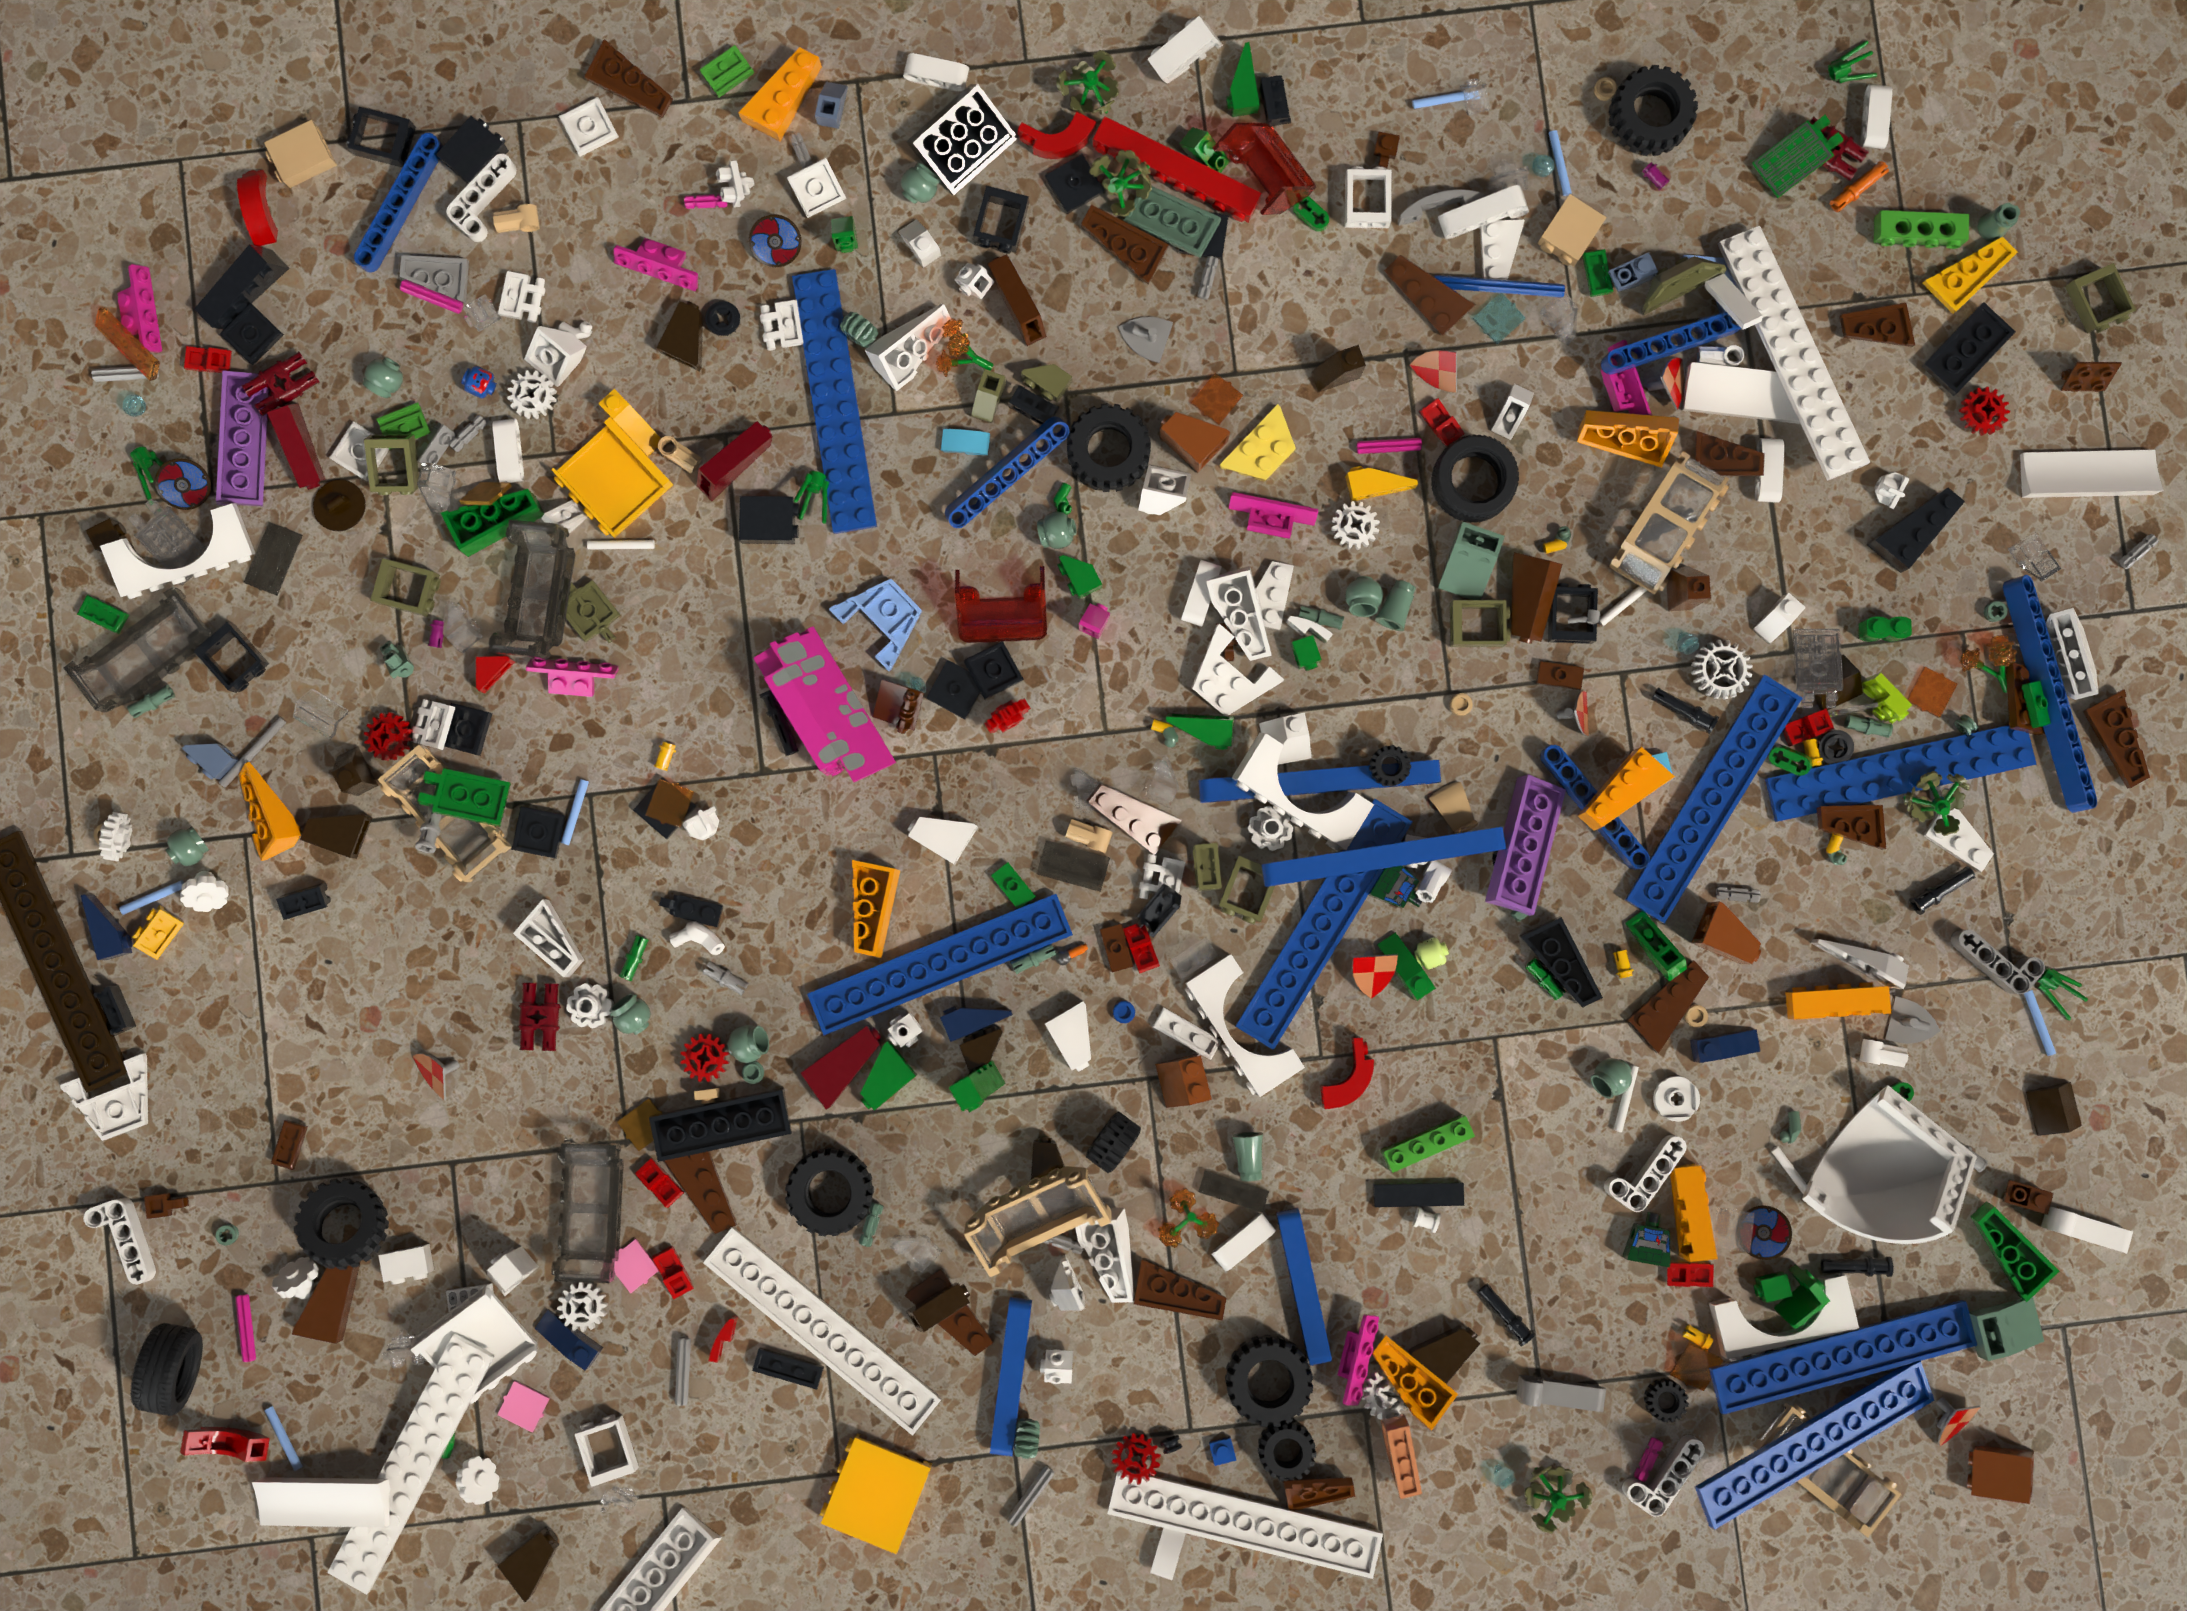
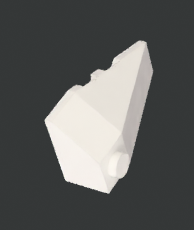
M940 304L880 337L866 348L865 352L877 372L895 391H898L914 378L917 373L916 369L922 361H926L929 357L928 352L934 344L941 340L953 323L945 305Z
M1250 566L1206 580L1212 604L1220 613L1223 621L1235 636L1248 659L1252 661L1272 656Z
M1813 939L1811 944L1881 985L1889 986V989H1904L1906 985L1909 965L1902 962L1904 959L1895 953L1887 954L1822 939Z
M1110 1208L1111 1223L1101 1227L1098 1221L1095 1220V1224L1092 1226L1089 1222L1075 1227L1077 1238L1081 1248H1085L1090 1257L1089 1262L1091 1266L1096 1268L1100 1276L1099 1280L1111 1302H1133L1134 1290L1125 1208Z
M1063 1255L1052 1282V1293L1049 1294V1297L1054 1307L1058 1305L1060 1310L1081 1311L1085 1309V1294L1067 1256Z

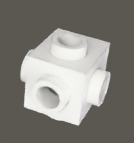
M967 263L961 268L958 276L955 278V281L960 285L959 290L968 297L973 295L980 299L983 298L994 283L987 274L988 271L979 264L975 266Z
M909 1013L903 1018L899 1015L890 1022L891 1027L887 1029L890 1034L887 1036L895 1046L899 1044L900 1047L906 1045L909 1048L919 1040L916 1036L924 1030L914 1016ZM902 1027L907 1029L906 1035L901 1033Z
M1046 1350V1357L1041 1359L1040 1373H1045L1044 1382H1051L1053 1384L1072 1382L1073 1351Z

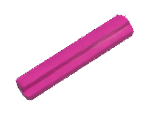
M408 280L401 282L400 290L404 293L457 314L461 313L463 309L461 301Z
M1421 438L1358 441L1356 448L1358 454L1420 451L1422 449Z
M242 1294L235 1297L241 1356L243 1362H251L256 1359L250 1300L248 1294Z

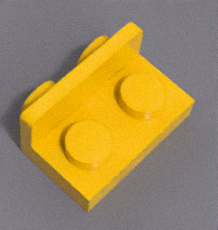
M159 905L157 909H151L145 918L148 920L143 928L139 926L132 936L134 938L133 946L158 960L184 924V921L165 911L162 905Z

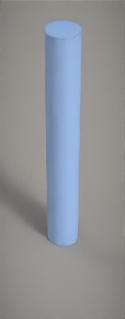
M1473 89L1412 100L1413 109L1478 98V90Z
M1554 130L1549 132V138L1563 196H1568L1572 194L1558 132Z
M580 779L560 843L570 844L589 784L588 781Z
M180 880L119 907L120 912L125 915L182 890V884L185 882Z
M2029 990L2024 993L2039 1036L2047 1056L2054 1055L2056 1051L2033 990Z
M272 1406L264 1410L293 1470L296 1471L303 1466L274 1407Z

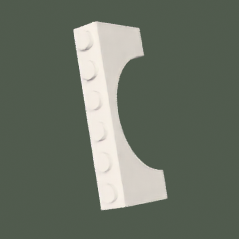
M232 503L210 510L213 519V535L210 544L199 559L182 568H162L147 562L134 551L127 538L101 545V550L120 597L136 598L142 596L141 591L150 589L151 592L163 589V584L170 581L173 585L186 581V576L193 574L194 578L208 574L207 569L215 567L216 571L230 567L229 562L237 560L238 564L251 560L250 555L256 553L237 504Z
M1259 733L1232 776V779L1237 781L1236 786L1245 792L1248 790L1254 792V798L1264 804L1269 802L1274 805L1272 809L1280 815L1286 813L1292 817L1290 821L1299 827H1302V825L1309 828L1308 833L1318 839L1323 837L1327 840L1326 845L1336 851L1338 848L1347 850L1374 804L1357 793L1348 792L1341 802L1325 811L1305 812L1297 808L1286 798L1278 781V759L1284 745L1266 733Z
M1229 954L1186 982L1187 988L1184 990L1191 1001L1196 999L1200 1005L1197 1010L1202 1018H1208L1212 1025L1209 1029L1215 1038L1220 1036L1224 1042L1221 1047L1228 1057L1232 1055L1237 1062L1233 1066L1240 1076L1244 1074L1249 1082L1246 1083V1086L1252 1095L1257 1093L1261 1097L1305 1067L1292 1048L1278 1054L1260 1055L1245 1050L1231 1037L1225 1025L1223 1005L1231 984L1243 972L1233 956Z
M1834 1273L1817 1277L1825 1286L1823 1292L1830 1302L1821 1311L1809 1318L1804 1325L1785 1332L1771 1333L1754 1328L1742 1315L1737 1301L1732 1298L1708 1302L1721 1356L1729 1359V1361H1737L1743 1359L1744 1355L1751 1354V1356L1765 1353L1766 1350L1773 1349L1774 1351L1785 1348L1788 1345H1797L1809 1340L1859 1329L1847 1276L1842 1273Z

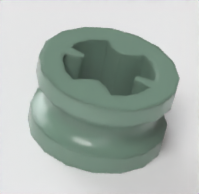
M2000 601L1989 603L1984 608V616L1990 622H1998L2004 619L2008 612L2006 605ZM1997 607L2000 610L1997 613L2000 615L1993 616L1991 612L1994 610H1991V608Z
M1965 714L1960 717L1961 720L1954 722L1956 728L1963 735L1970 736L1971 731H1975L1978 728L1973 719Z
M233 1224L223 1225L216 1232L217 1242L224 1246L231 1245L239 1237V1231ZM230 1230L229 1234L232 1233V1237L225 1240L222 1232Z

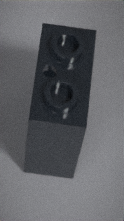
M359 106L358 112L353 116L352 133L347 137V148L355 156L403 168L408 157L416 126L410 119ZM368 118L399 126L391 153L360 146Z
M986 186L973 234L974 242L982 248L994 247L998 248V251L1002 253H1016L1029 207V196ZM989 202L1019 209L1012 240L982 233Z
M1558 583L1548 616V642L1593 644L1597 641V624L1587 623V632L1556 631L1557 596L1588 597V615V610H1597L1598 588H1591L1590 584H1579L1578 587H1569L1567 583Z
M226 622L194 650L195 654L225 688L234 693L245 690L249 686L248 682L254 677L262 675L266 671L265 667L270 664L239 628L230 622ZM236 637L256 662L233 682L212 656L231 639Z

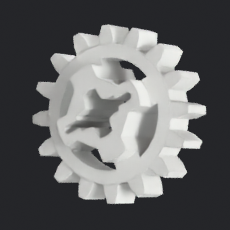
M527 370L524 377L521 374H517L519 380H511L514 387L507 389L512 393V395L507 397L510 402H513L510 405L511 408L517 409L516 413L520 416L524 414L527 419H530L531 415L535 419H539V413L546 416L545 410L547 408L553 410L550 403L557 401L552 396L557 393L554 388H551L554 383L551 380L547 381L548 377L545 374L540 376V373L536 370L533 375ZM535 381L539 383L530 384L529 382ZM531 392H534V393H533V394H534V397H533V398H530V397H531V395H530ZM529 405L535 406V408H525V407H528Z
M1352 501L1349 508L1346 504L1342 505L1343 512L1337 509L1335 514L1338 518L1333 517L1331 522L1336 525L1332 526L1331 531H1337L1334 539L1340 538L1341 546L1347 543L1349 550L1353 545L1359 550L1361 544L1368 547V540L1373 542L1376 539L1372 534H1378L1379 529L1375 528V526L1379 525L1380 521L1374 520L1377 513L1369 512L1371 509L1370 505L1365 509L1363 508V502L1355 506V502ZM1355 512L1362 513L1363 516L1356 515ZM1345 517L1346 526L1341 528V520ZM1353 522L1355 524H1360L1358 529L1356 527L1353 529L1351 528ZM1369 523L1370 529L1369 533L1366 535V531L1364 528ZM1348 535L1353 536V537H1355L1357 540L1350 539V538H1348L1347 536H1348Z
M113 812L112 815H108V821L105 820L102 825L99 849H102L100 855L103 856V859L118 861L119 858H123V852L126 853L130 847L132 825L129 824L131 819L128 818L127 814Z
M581 1281L578 1287L573 1283L570 1285L571 1291L567 1288L563 1291L566 1297L561 1296L558 1301L563 1303L557 1307V1310L563 1311L559 1318H566L567 1321L564 1325L572 1324L573 1331L580 1327L581 1332H584L587 1326L592 1330L595 1328V1323L600 1324L602 1322L600 1316L607 1314L603 1308L608 1306V1303L602 1301L606 1294L600 1295L598 1292L601 1287L593 1289L592 1282L585 1286L584 1281ZM587 1292L588 1294L586 1296H581L579 1293H576ZM594 1300L597 1304V1310L594 1308ZM582 1302L586 1304L584 1310H580ZM568 1304L571 1305V1313L569 1311ZM579 1317H585L586 1319H589V1320H588V1321H579V1320H577V1319H578Z
M1378 1370V1373L1372 1372V1379H1365L1368 1386L1363 1387L1362 1390L1366 1392V1395L1362 1396L1361 1399L1367 1400L1364 1408H1371V1416L1377 1415V1418L1382 1420L1401 1415L1399 1410H1407L1404 1406V1401L1383 1370ZM1380 1392H1384L1385 1394H1387L1388 1396H1391V1397L1388 1398L1387 1396H1385L1384 1394H1382V1393H1380Z

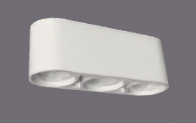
M910 53L907 57L903 77L912 82L960 92L965 90L969 67L958 62Z
M1869 84L1866 88L1860 139L1861 147L1885 149L1887 145L1892 103L1891 86Z
M517 419L493 421V437L499 482L513 483L524 481L520 431Z
M1760 438L1757 443V451L1765 453L1764 476H1755V500L1779 503L1783 491L1784 441L1783 439Z
M1200 560L1181 620L1203 626L1211 601L1206 580L1219 576L1222 566Z
M1259 1213L1219 1245L1211 1255L1226 1272L1272 1236L1276 1230L1266 1217Z

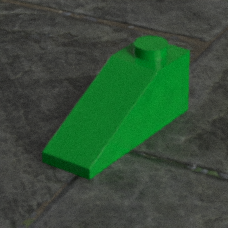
M1246 42L1229 96L1226 97L1227 110H1231L1232 117L1257 114L1260 104L1250 42Z
M1168 713L1166 716L1167 722L1202 742L1215 746V749L1226 750L1228 746L1232 747L1234 743V716Z
M1641 911L1625 923L1653 964L1668 981H1671L1687 969L1686 958L1645 912Z
M1396 932L1377 944L1383 955H1398L1395 973L1413 1000L1418 1001L1436 989L1424 969Z

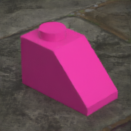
M1090 603L1079 622V631L1099 640L1110 617V612L1107 611L1108 608L1099 603L1095 605Z

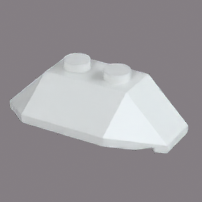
M2074 608L2050 614L2046 621V626L2067 696L2077 700L2099 694L2093 658L2084 628Z

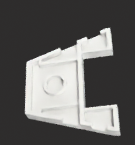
M1217 624L1191 688L1223 716H1228L1280 684L1284 679L1267 666L1254 683L1248 680L1220 656L1234 636L1223 626Z
M146 1053L123 1061L131 1082L130 1084L91 1099L88 1092L86 1093L80 1078L60 1085L63 1092L69 1095L72 1099L71 1102L84 1114L85 1120L102 1141L148 1124Z

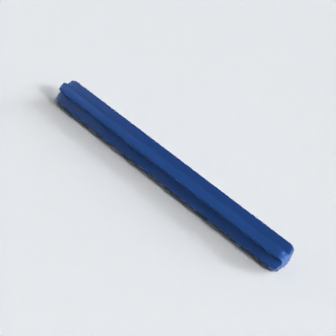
M1434 275V277L1454 290L1564 297L1565 294L1564 284Z

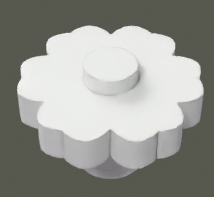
M1271 806L1258 809L1256 816L1249 819L1247 828L1248 832L1253 834L1251 842L1259 849L1267 846L1269 851L1283 848L1284 841L1292 838L1293 826L1288 823L1290 816L1286 813L1280 815Z
M201 871L196 874L194 879H188L182 884L180 900L185 907H193L195 911L209 912L212 908L220 909L227 903L229 888L224 881H217L211 872Z
M585 983L576 987L574 995L569 996L567 999L566 1009L568 1012L573 1013L571 1016L572 1022L577 1023L579 1027H586L588 1025L590 1028H597L605 1024L606 1016L611 1014L610 1009L614 1005L613 1000L608 998L609 991L600 984L591 986L589 983Z
M300 1257L295 1263L289 1262L279 1270V1275L273 1279L272 1288L281 1298L295 1296L300 1299H307L315 1290L313 1279L318 1276L319 1268L309 1257Z
M471 1457L463 1462V1469L457 1471L456 1487L459 1490V1496L466 1503L484 1504L492 1499V1492L498 1490L499 1476L495 1474L496 1465L489 1458Z

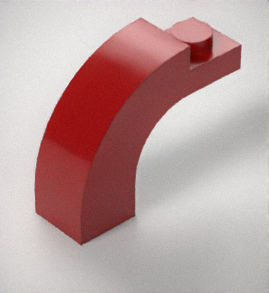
M1076 112L1070 125L1064 131L1057 134H1045L1021 122L1017 129L1018 137L1024 144L1028 146L1034 145L1033 155L1045 159H1062L1076 154L1086 146L1096 130V121Z
M264 169L259 171L251 170L242 174V178H237V193L242 216L255 246L277 243L278 229L267 204V176Z
M1362 1037L1351 1038L1354 1063L1350 1075L1338 1084L1320 1086L1323 1109L1346 1106L1358 1099L1367 1089L1374 1071V1059H1365L1364 1055H1368V1046Z
M201 1427V1429L184 1430L180 1453L182 1455H228L244 1462L266 1461L270 1438L260 1433L236 1428Z

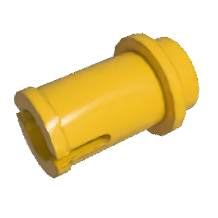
M1817 739L1803 741L1805 754L1812 760V767L1821 766L1823 758H1820Z
M663 741L662 745H659L661 749L654 767L668 771L673 752L676 753V750H674L676 745Z
M1627 950L1614 952L1613 955L1618 970L1616 975H1619V979L1633 976L1632 971L1634 970L1630 967Z
M1688 1324L1685 1328L1687 1331H1683L1682 1337L1698 1345L1700 1350H1708L1713 1342L1710 1334H1704Z

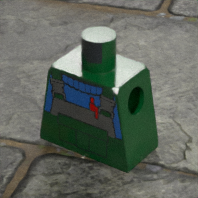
M1403 866L1384 868L1369 893L1370 897L1398 908H1404L1407 902L1412 903L1416 907L1422 904L1415 890L1419 880Z
M1647 1212L1645 1225L1633 1224L1623 1252V1258L1670 1268V1231L1659 1227L1661 1214Z

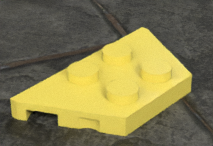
M1278 404L1219 465L1221 469H1229L1239 472L1238 474L1252 476L1265 482L1295 451L1296 447L1281 407Z

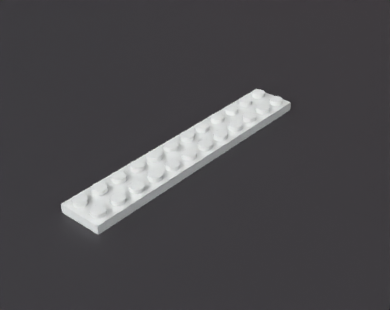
M1761 227L1752 228L1720 241L1718 247L1737 288L1763 315L1762 321L1756 323L1755 326L1827 481L1868 465L1870 460Z
M732 1227L703 1262L912 1436L941 1401L942 1398L736 1228Z
M456 1333L452 1336L377 1478L389 1479V1526L385 1528L351 1527L327 1573L366 1595L370 1592L494 1359V1354Z
M1127 1470L1131 1473L1138 1474L1135 1471ZM1116 1473L1107 1511L1109 1515L1373 1579L1383 1536L1381 1531L1149 1475L1150 1480L1147 1483L1142 1478L1140 1485H1137L1136 1480L1128 1484L1127 1477L1120 1480L1122 1473Z

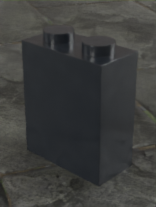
M472 116L463 123L436 154L447 167L467 184L496 155H506L509 151L504 144L506 140L497 132L492 134L488 130L490 127L482 119L476 120Z
M740 496L739 541L742 544H795V538H799V525H795V516H799V503L794 502V497Z

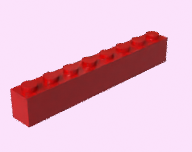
M1104 116L1093 137V147L1100 154H1109L1116 160L1120 150H1131L1142 162L1145 161L1150 166V175L1154 176L1153 178L1157 182L1162 184L1166 182L1172 185L1176 191L1192 195L1198 202L1211 204L1218 212L1223 213L1225 211L1231 214L1232 218L1239 222L1245 221L1249 223L1260 201L1261 192Z

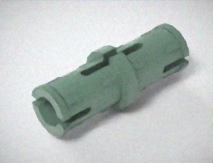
M1301 605L1298 615L1300 618L1341 630L1342 622L1344 621V616L1327 613L1325 609L1316 610Z
M166 685L156 692L145 694L144 698L128 705L127 709L133 718H137L151 709L156 710L159 708V705L174 698V691L169 685Z
M1848 715L1844 722L1846 729L1861 731L1865 735L1875 734L1889 738L1893 731L1892 724L1874 721L1873 718L1869 717L1865 719Z
M1049 944L1011 961V964L1016 974H1019L1034 965L1035 967L1039 966L1040 962L1057 954L1052 944Z

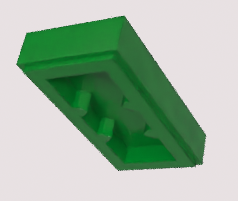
M1605 249L1583 253L1582 258L1590 297L1612 294L1614 291L1611 277L1608 273L1609 266Z
M86 595L77 615L117 634H120L129 614L89 595Z
M2036 681L2022 685L2032 728L2051 724L2047 710L2048 702L2044 697L2041 682Z
M1009 862L991 875L1017 909L1024 907L1036 897Z

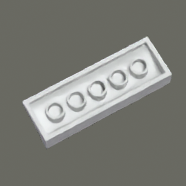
M1692 362L1686 368L1682 411L1801 424L1775 371Z
M2155 450L2030 452L2020 454L2022 498L2155 495L2164 491L2158 473Z
M264 1477L252 1482L258 1502L260 1525L374 1528L389 1526V1479Z
M682 1508L599 1611H663L722 1537L703 1524L687 1508Z

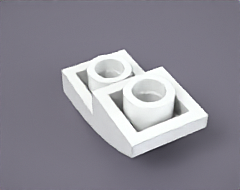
M1163 1528L1150 1573L1169 1580L1173 1579L1186 1533Z

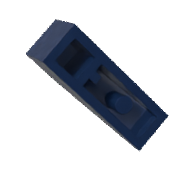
M81 895L97 960H110L131 954L132 939L122 925L95 895Z
M956 1006L944 1010V1016L940 1017L950 1042L1005 1019L1013 1015L1012 1010L960 1008L957 1010Z
M1757 1029L1690 1040L1693 1062L1698 1063L1760 1052Z
M548 1309L535 1327V1330L567 1359L586 1371L604 1347L578 1329L573 1331L571 1324L565 1326L566 1321L560 1319L558 1315Z

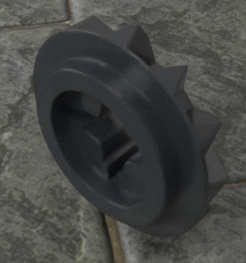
M719 301L709 307L706 312L705 321L709 330L717 336H728L736 332L740 325L741 315L732 303ZM717 313L722 316L729 315L727 317L729 325L723 322L718 324L720 319Z
M1842 730L1829 731L1826 735L1822 736L1818 744L1819 754L1823 761L1828 764L1848 761L1854 752L1852 737ZM1837 741V744L1843 747V749H1836L1835 753H1833L1834 751L1828 745H1835Z

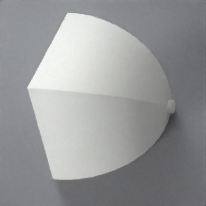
M1887 1085L1851 1118L1830 1144L1817 1164L1802 1200L1829 1221L1865 1238L1897 1244H1914L1936 1240L1950 1234L1955 1229L1977 1156Z

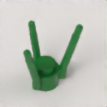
M1868 40L1828 65V72L1833 81L1838 80L1839 84L1846 81L1877 76V73L1848 76V73H1851L1852 64L1873 54V51H1869L1849 61L1846 60L1868 45Z
M138 447L130 453V456L134 461L133 465L137 470L148 503L152 505L153 500L142 470L149 482L153 483L154 480L148 470L153 466L152 461H155L160 467L164 463L157 457L154 451L149 452L146 447Z
M810 471L809 474L807 473L802 486L794 498V502H798L807 487L808 492L801 508L799 520L803 519L812 493L818 494L822 490V523L826 524L829 482L825 481L826 476L821 472Z
M2047 967L2037 980L2040 983L2038 988L2048 996L2067 1020H2071L2069 1014L2049 989L2054 991L2061 986L2076 997L2087 1002V997L2062 982V980L2077 987H2081L2082 984L2060 974L2053 968Z

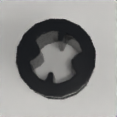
M1179 1435L1168 1437L1160 1442V1445L1164 1446V1454H1169L1182 1448V1444L1178 1442L1180 1439Z

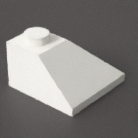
M539 326L524 359L542 375L545 374L548 380H551L558 387L580 363L587 346L570 332Z
M1148 465L1138 511L1161 515L1184 503L1187 497L1191 474Z
M1305 713L1284 716L1259 723L1261 733L1268 734L1284 745L1278 759V765L1311 759L1310 738Z

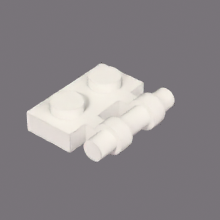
M507 271L498 314L522 320L523 312H528L527 321L536 323L537 316L541 313V297L544 296L546 290L544 288L545 280L536 278L535 285L529 284V275ZM527 292L533 294L531 304L525 303Z
M797 300L775 303L776 312H770L769 305L760 307V322L763 323L765 333L763 334V341L766 342L767 350L776 349V340H781L782 348L803 345ZM773 321H778L779 331L773 332Z
M423 699L421 707H418L417 710L419 715L416 725L412 727L413 741L411 742L443 750L455 707Z
M1148 854L1147 862H1144L1143 869H1145L1143 881L1139 885V889H1141L1139 898L1148 899L1149 891L1157 892L1163 883L1179 893L1185 861L1163 857L1161 866L1155 864L1157 856ZM1153 872L1160 873L1158 885L1151 884Z

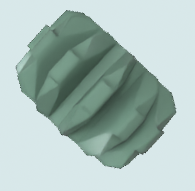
M850 312L842 320L843 322L840 325L842 332L861 347L868 348L876 340L878 335L877 328L857 312Z
M1019 1419L1017 1422L1014 1444L1016 1457L1029 1459L1037 1456L1040 1424L1038 1421Z

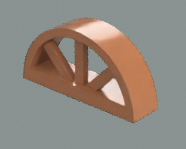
M1405 1415L1382 1419L1381 1427L1385 1447L1400 1499L1422 1494L1410 1427Z

